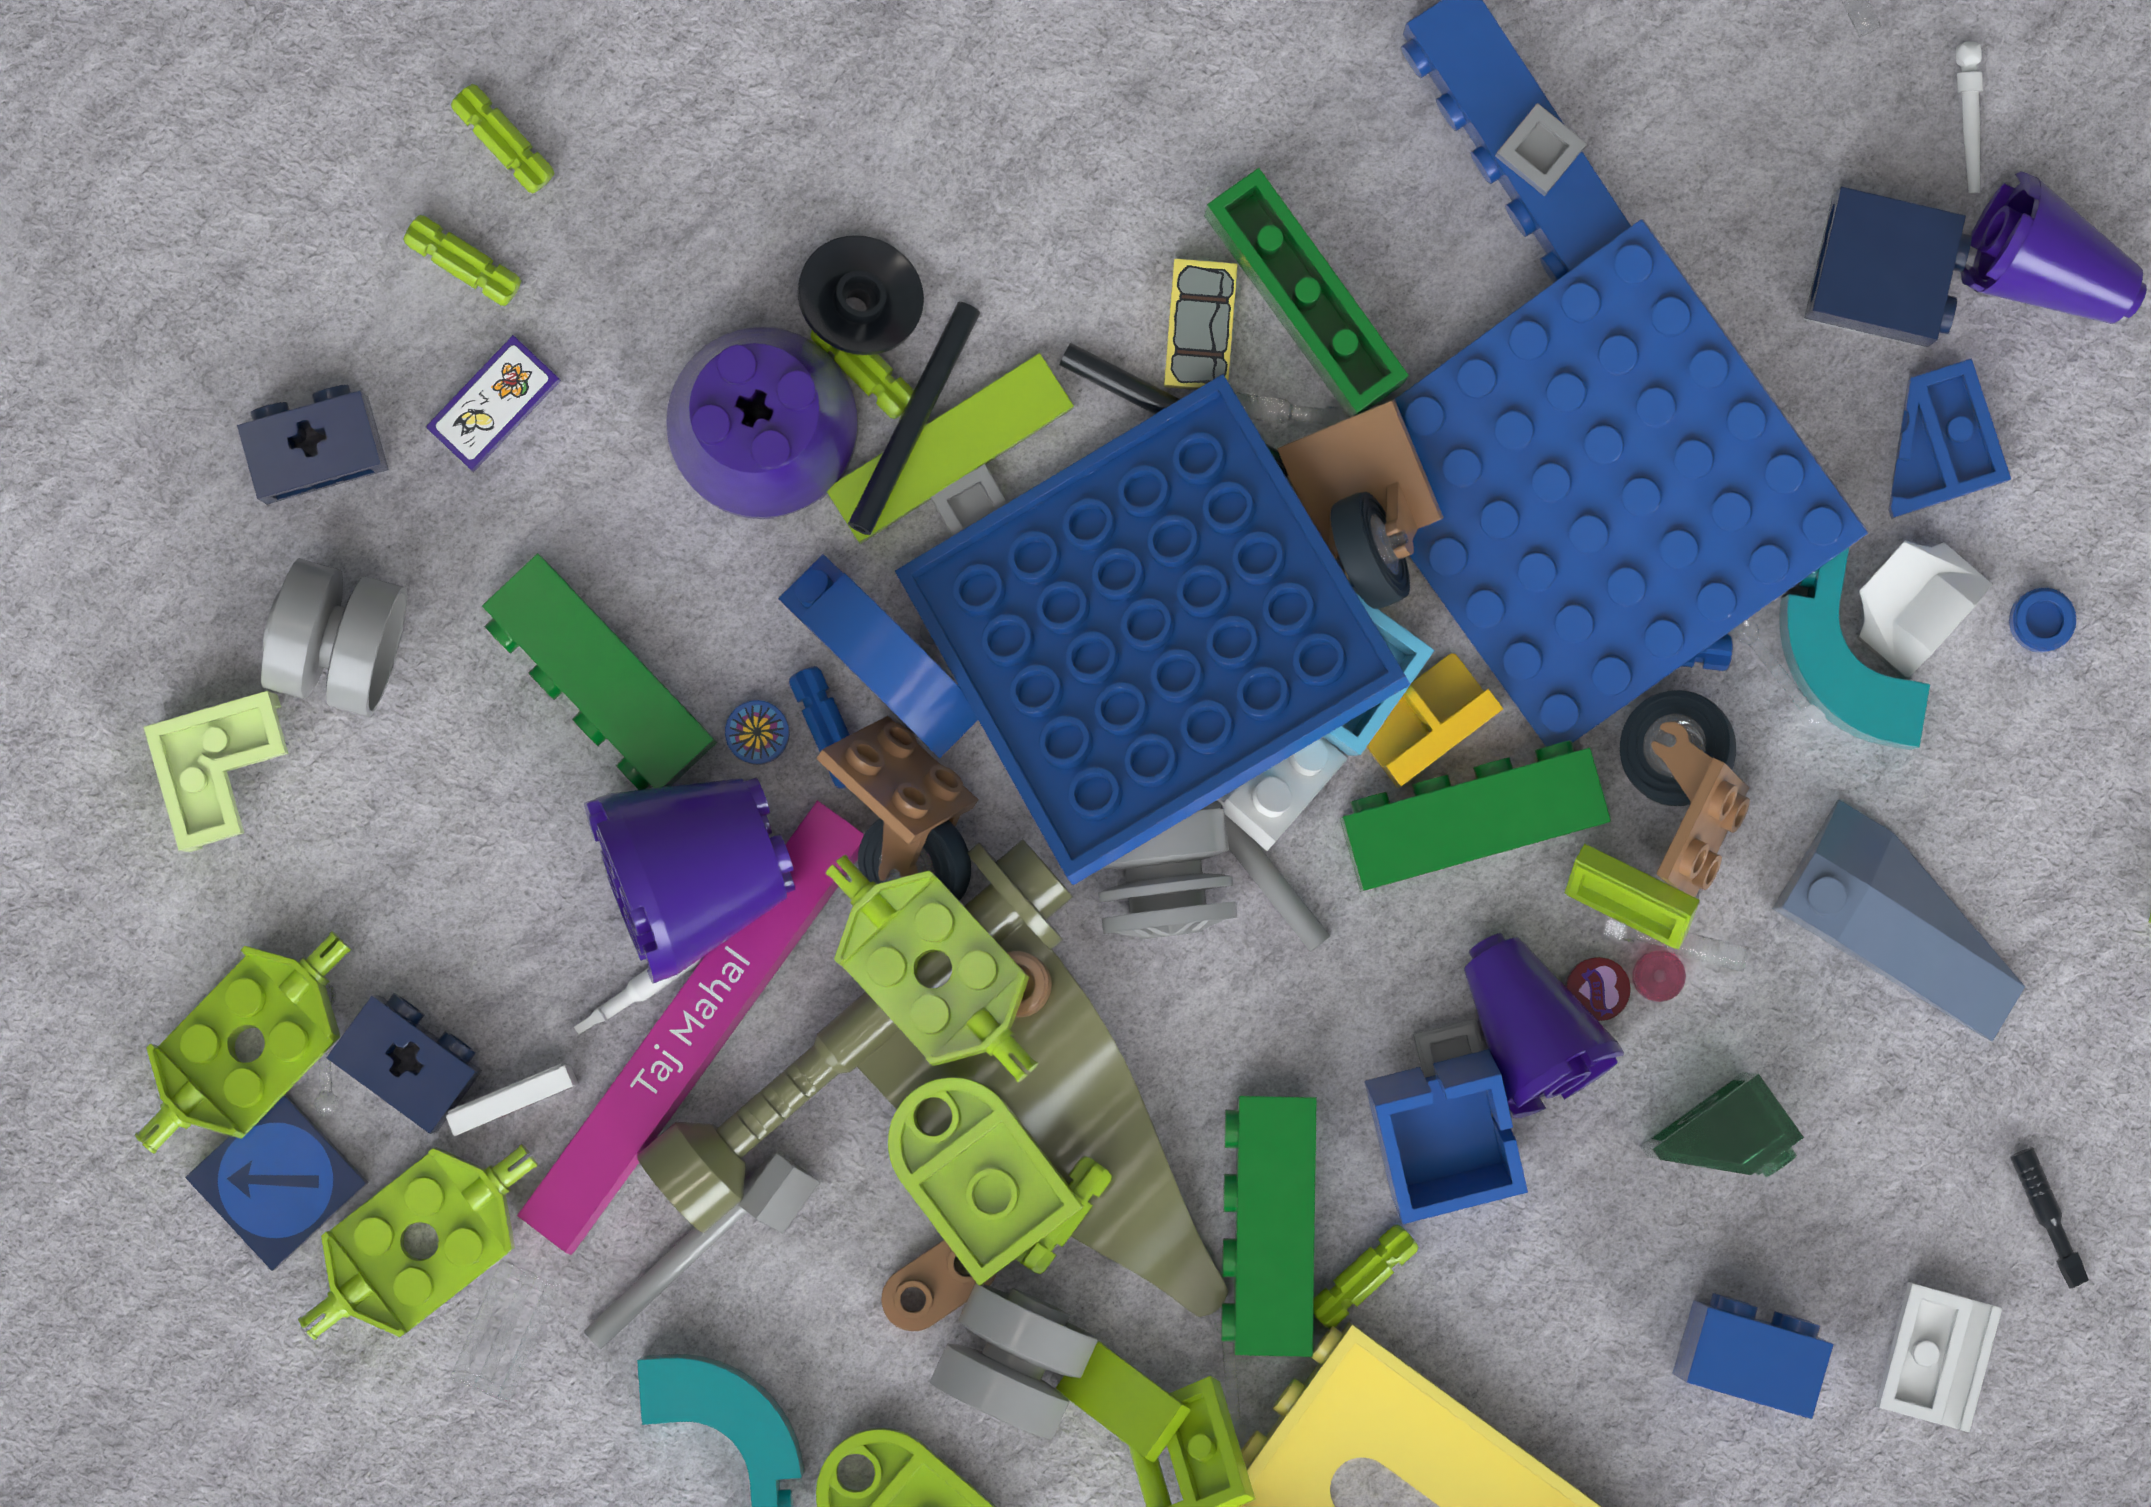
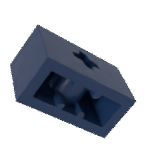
M339 385L313 393L314 403L289 410L287 402H280L251 411L253 421L239 424L237 428L257 499L268 505L388 471L387 461L368 396L361 390L351 393L349 385ZM312 427L319 434L327 436L326 440L317 443L318 454L313 457L302 448H297L296 444L306 440L307 434L305 429Z
M393 993L388 1001L380 995H372L326 1058L429 1134L437 1133L447 1120L445 1115H448V1111L458 1105L482 1072L480 1068L470 1062L476 1052L446 1030L440 1038H437L422 1027L419 1023L425 1014L398 994ZM417 1044L420 1050L416 1055V1059L424 1066L420 1072L408 1070L400 1074L397 1068L400 1066L401 1059L393 1052L397 1047L411 1048Z

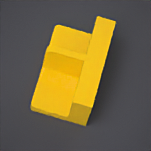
M1451 653L1411 683L1366 748L1398 789L1502 711L1503 707L1489 689L1484 691L1459 657Z

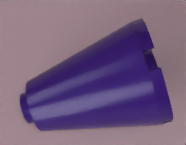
M2020 171L2015 174L2020 182L2019 185L2014 188L2004 183L1995 192L1971 233V247L1977 249L1973 267L1966 264L1963 272H1960L1962 284L1979 293L2109 324L2117 323L2123 316L2130 318L2138 311L2147 292V285L2142 282L2143 269L2039 178Z
M1497 933L1482 940L1469 950L1472 960L1464 967V972L1488 1049L1502 1075L1509 1111L1513 1118H1523L1545 1110L1546 1107L1540 1099L1543 1096L1550 1099L1561 1094L1565 1100L1610 1071L1618 1063L1616 1057L1624 1055V1051L1618 1041L1519 937L1505 940L1502 933Z

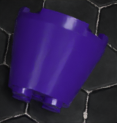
M753 327L727 333L705 345L689 360L679 374L672 389L667 408L666 423L669 446L676 465L686 481L702 498L715 507L730 514L750 519H774V517L789 515L824 498L833 484L839 481L845 474L853 457L858 436V413L850 384L839 365L825 350L813 341L794 332L778 328ZM765 401L766 407L773 412L770 420L758 419L753 427L744 425L746 416L736 406L746 409L754 408Z
M757 777L745 782L742 778L609 793L584 803L595 842H600L602 848L600 853L612 892L640 961L647 959L649 967L647 972L652 984L678 975L787 899V893L795 890L790 873L794 869L784 840L780 834L769 838V835L772 834L767 817L770 809Z

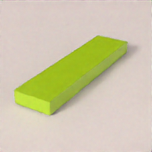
M1038 353L924 426L871 535H865L854 530L848 525V522L883 453L835 482L827 491V494L859 544H862L931 500L932 496L983 464L986 465L1074 409V405L1042 355Z

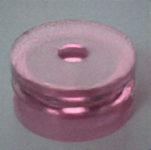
M1662 950L1651 951L1641 956L1635 963L1632 971V981L1637 992L1645 999L1655 1002L1668 1001L1676 997L1683 989L1686 980L1685 968L1680 959L1674 954ZM1657 970L1662 971L1664 974L1661 982H1657L1654 979V973Z

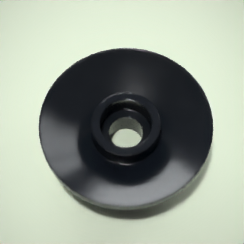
M852 235L828 241L817 248L807 259L798 281L799 307L809 327L827 344L847 353L875 355L896 348L910 337L922 315L924 293L916 269L899 250L876 238ZM846 299H860L864 302L866 310L859 311L853 309L846 303Z

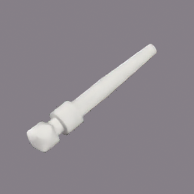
M1966 41L1956 47V62L1961 66V72L1957 73V93L1962 94L1963 135L1969 194L1980 193L1979 92H1983L1982 72L1977 71V64L1982 59L1981 45L1974 41Z

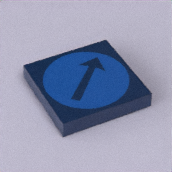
M287 1094L242 1139L229 1136L185 1177L271 1271L276 1270L369 1183Z

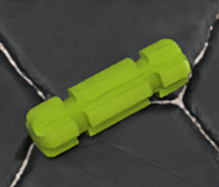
M471 84L464 88L451 102L454 112L467 126L471 124L474 126L472 130L474 134L508 170L511 168L515 170L513 175L528 192L533 194L542 189L555 174L552 166L539 152L532 153L533 146L498 108H491V100L477 85Z
M418 215L412 221L403 238L408 247L424 257L428 254L431 255L433 263L472 288L476 289L478 286L483 288L481 293L500 306H506L514 298L521 284L517 274L501 264L495 267L492 265L494 262L492 258L453 233L448 232L445 235L442 233L443 228L428 217Z
M811 330V339L827 353L831 351L835 355L834 360L839 367L868 396L874 394L877 397L876 404L890 418L896 419L902 415L914 389L902 377L895 379L892 376L894 369L878 354L857 355L841 351L827 344Z
M1084 1156L1080 1158L1068 1174L1073 1179L1069 1187L1084 1207L1016 1258L1017 1261L1034 1273L1042 1274L1047 1270L1057 1256L1052 1250L1057 1244L1061 1247L1066 1244L1093 1207L1088 1202L1093 1194L1099 1198L1112 1180L1110 1172L1090 1157Z
M1398 1224L1393 1225L1378 1239L1381 1244L1375 1249L1370 1246L1333 1280L1336 1285L1332 1289L1328 1290L1325 1287L1313 1298V1314L1328 1329L1332 1326L1336 1327L1350 1314L1347 1309L1353 1303L1358 1307L1395 1273L1392 1268L1397 1263L1402 1266L1418 1251L1419 1246L1417 1242L1402 1226Z

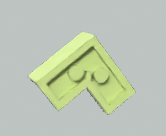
M264 691L144 727L179 851H197L203 849L202 845L244 833L227 771L289 754L276 709L281 707L277 694Z

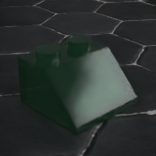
M1742 1072L1642 1143L1640 1148L1647 1157L1746 1175H1753L1754 1173L1757 1175L1763 1174L1766 1178L1796 1158L1797 1154L1792 1146L1802 1140L1804 1136L1761 1076L1757 1073Z

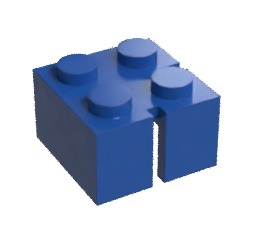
M1489 1049L1433 1063L1434 1076L1425 1078L1421 1067H1416L1364 1081L1391 1198L1402 1224L1528 1193L1517 1141L1511 1130L1513 1124L1502 1075Z
M1716 1293L1712 1294L1710 1304L1693 1300L1672 1374L1686 1383L1813 1419L1834 1345L1818 1337L1820 1325L1774 1311L1771 1322L1755 1318L1758 1307Z

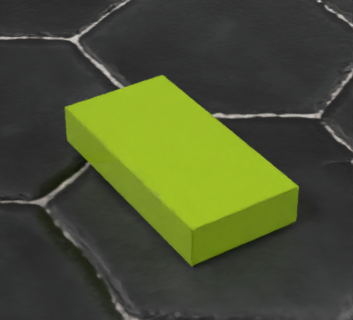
M1585 843L1574 861L1564 892L1567 896L1678 950L1689 932L1700 902L1699 899Z
M1099 1340L1081 1378L1064 1375L1055 1388L1072 1403L1153 1463H1155L1191 1411L1190 1408Z

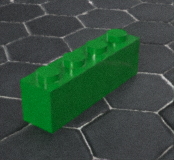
M1260 168L1254 170L1206 205L1204 217L1349 418L1368 411L1404 385L1409 376Z
M538 553L482 605L492 616V619L484 627L510 654L519 646L536 663L528 672L529 675L553 700L564 693L580 711L572 720L597 746L606 739L610 741L624 756L616 764V767L638 790L647 789L650 785L653 788L672 786L718 743Z
M1572 740L1534 750L1538 762L1513 769L1510 757L1473 767L1476 779L1452 786L1447 774L1412 784L1415 796L1390 803L1387 792H1382L1351 801L1353 814L1341 817L1340 822L1360 892L1611 822L1591 749L1586 748L1574 751Z
M1239 1096L1237 1098V1110L1225 1109L1224 1148H1236V1174H1224L1223 1212L1235 1213V1238H1223L1222 1277H1234V1303H1222L1221 1341L1233 1342L1234 1355L1313 1357L1317 1097Z

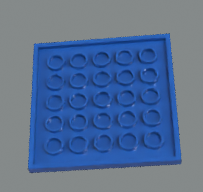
M1644 219L1636 222L1395 398L1397 407L1444 517L1417 530L1412 540L1414 553L1409 556L1546 747L1572 740V743L1869 533Z
M1224 374L895 570L1056 860L1072 885L1094 874L1411 685Z

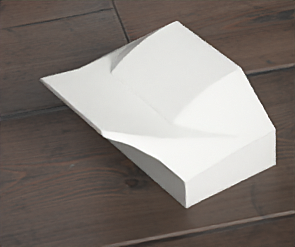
M1905 540L1860 589L1859 593L1863 603L1865 622L1860 634L1856 638L1902 679H1908L1972 611L1992 586V583L1944 542L1930 547Z

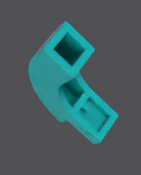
M1847 548L1799 582V586L1808 588L1807 597L1789 594L1781 599L1779 613L1780 637L1788 668L1806 699L1823 717L1838 728L1857 738L1875 744L1906 750L1919 748L1930 684L1893 678L1869 669L1855 657L1843 637L1839 621V607L1849 548Z
M662 1354L642 1356L637 1360L642 1425L694 1422L716 1429L734 1443L746 1463L750 1480L751 1506L794 1507L792 1490H780V1480L802 1478L804 1465L801 1449L794 1429L785 1412L763 1386L737 1368L703 1356Z

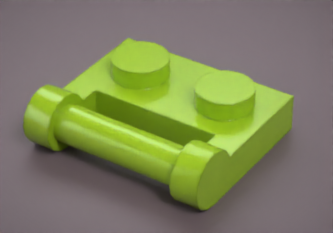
M1208 1376L1170 1393L1191 1409L1167 1444L1182 1495V1501L1172 1505L1159 1458L1153 1463L1128 1445L1146 1507H1238L1255 1500L1221 1383L1212 1376Z

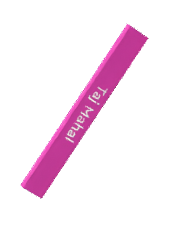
M816 801L785 844L794 869L790 873L795 890L787 893V899L704 956L517 1216L565 1253L572 1255L638 1165L637 1155L658 1137L838 888L833 879L826 875L828 868L833 864L846 877L847 873L836 861L846 854L853 864L857 862L859 847L864 833L821 802Z

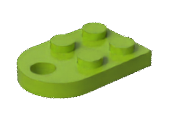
M942 1078L928 1082L911 1092L899 1105L892 1118L888 1133V1152L897 1177L979 1286L1084 1207L1007 1103L994 1090L980 1082L965 1078ZM932 1097L945 1101L952 1112L950 1127L938 1136H931L923 1132L918 1126L916 1119L917 1110L921 1103Z
M892 1428L866 1429L844 1439L826 1458L816 1485L817 1507H997L925 1444L908 1433ZM851 1454H861L872 1462L875 1469V1478L867 1488L851 1490L841 1483L838 1477V1465L844 1457Z

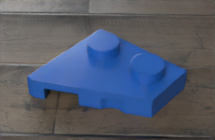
M1972 358L1910 378L1907 383L1888 509L1891 519L2010 481L2011 476Z

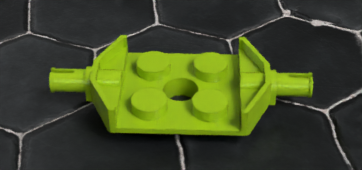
M846 854L840 857L836 862L851 877L852 882L833 864L826 871V875L830 876L851 899L850 904L853 907L834 960L843 966L920 1050L929 1064L933 1066L987 1052L990 1056L994 1055L1017 1082L1022 1081L1028 1076L1012 1059L1011 1055L1013 1054L1030 1072L1037 1067L1038 1062L1034 1061L1013 1038L1015 1033L1011 1028L1029 976L930 870L877 884L874 881L870 882L848 859L849 857ZM938 951L945 953L952 964L951 977L941 987H925L917 976V967L920 959L929 952Z
M333 931L307 958L303 957L300 961L244 946L240 951L246 956L159 1046L150 1043L146 1047L159 1096L163 1103L160 1105L161 1109L134 1135L136 1139L142 1142V1145L153 1154L179 1127L188 1129L191 1125L242 1139L340 1038L339 1028L326 989V985L330 981L325 976L352 949ZM258 1028L264 1036V1049L257 1059L243 1063L236 1056V1039L246 1029Z
M520 1144L516 1150L494 1167L489 1166L485 1169L440 1148H432L417 1163L330 1231H326L321 1235L330 1291L327 1293L328 1297L305 1315L298 1318L302 1328L308 1327L325 1314L322 1320L306 1331L313 1340H316L319 1335L342 1317L348 1318L353 1316L395 1336H404L515 1249L506 1194L511 1191L509 1187L538 1166L534 1157L530 1156L511 1171L510 1168L530 1153L523 1144ZM416 1222L430 1225L438 1235V1248L433 1256L428 1259L414 1258L408 1254L404 1247L405 1232Z

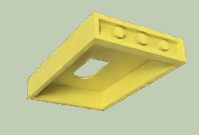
M1350 1321L1342 1331L1332 1326L1313 1350V1357L1311 1358L1318 1362L1313 1372L1304 1384L1294 1378L1272 1409L1281 1415L1266 1436L1256 1430L1241 1449L1255 1500L1238 1507H1335L1330 1494L1333 1475L1345 1462L1361 1457L1378 1461L1440 1507H1603Z

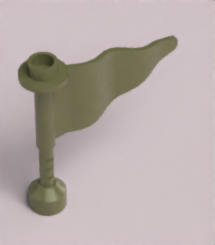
M1024 839L1020 840L997 861L981 843L976 844L967 852L972 861L991 883L964 906L1006 953L1021 951L1035 956L1044 963L1051 976V993L1046 1004L1038 1012L1030 1016L1015 1017L1011 1028L1015 1033L1013 1038L1034 1061L1038 1062L1037 1067L1030 1072L1013 1054L1011 1055L1012 1059L1028 1075L1022 1081L1017 1082L994 1055L990 1056L987 1052L933 1066L929 1064L920 1050L876 1002L864 992L817 1033L812 1047L718 1128L714 1124L676 1121L637 1155V1159L645 1172L670 1203L697 1230L705 1233L743 1199L746 1168L743 1156L838 1074L850 1073L858 1067L896 1109L911 1092L928 1082L942 1078L970 1079L988 1086L1007 1103L1068 1185L1073 1180L1068 1174L1079 1159L1084 1156L1095 1160L1112 1175L1111 1182L1101 1196L1098 1198L1093 1194L1088 1201L1093 1207L1071 1237L1149 1281L1198 1317L1210 1315L1222 1306V1303L1225 1302L1229 1292L1196 1230L1168 1164L1149 1112L1118 1046L1089 998L1053 951V948L1063 938L1047 919L1073 896ZM938 951L929 952L920 959L917 967V976L925 987H941L951 977L952 964L945 953ZM936 1097L922 1102L916 1114L918 1126L923 1132L931 1136L943 1134L952 1122V1112L949 1105Z

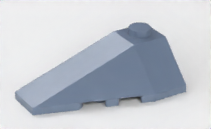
M1837 800L1772 909L1989 1041H1993L2025 986L1895 833L1841 800Z

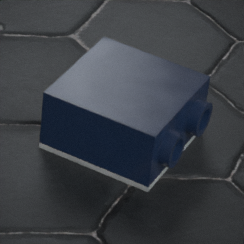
M1841 186L1831 197L1803 319L1928 348L1938 340L1939 332L1949 334L1953 324L1957 297L1948 295L1953 271L1962 273L1965 268L1972 240L1971 235L1962 233L1966 215Z

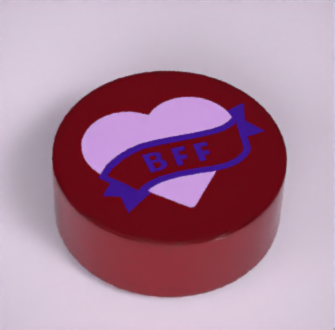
M1594 957L1579 962L1571 969L1565 982L1566 988L1598 1021L1609 1020L1617 1016L1626 1007L1630 998L1631 987L1626 972L1618 963L1608 958Z

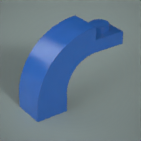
M824 554L778 598L939 759L978 721L961 688L888 614Z

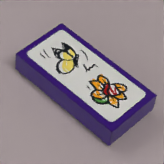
M512 335L426 425V428L472 472H475L561 380Z

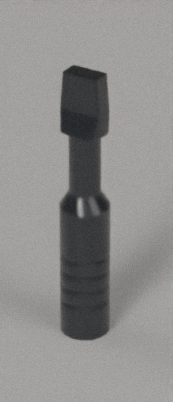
M2027 1148L2011 1155V1161L2037 1221L2047 1229L2059 1257L2056 1260L2057 1265L2069 1289L2089 1281L2079 1253L2073 1252L2061 1224L2062 1212L2034 1148Z

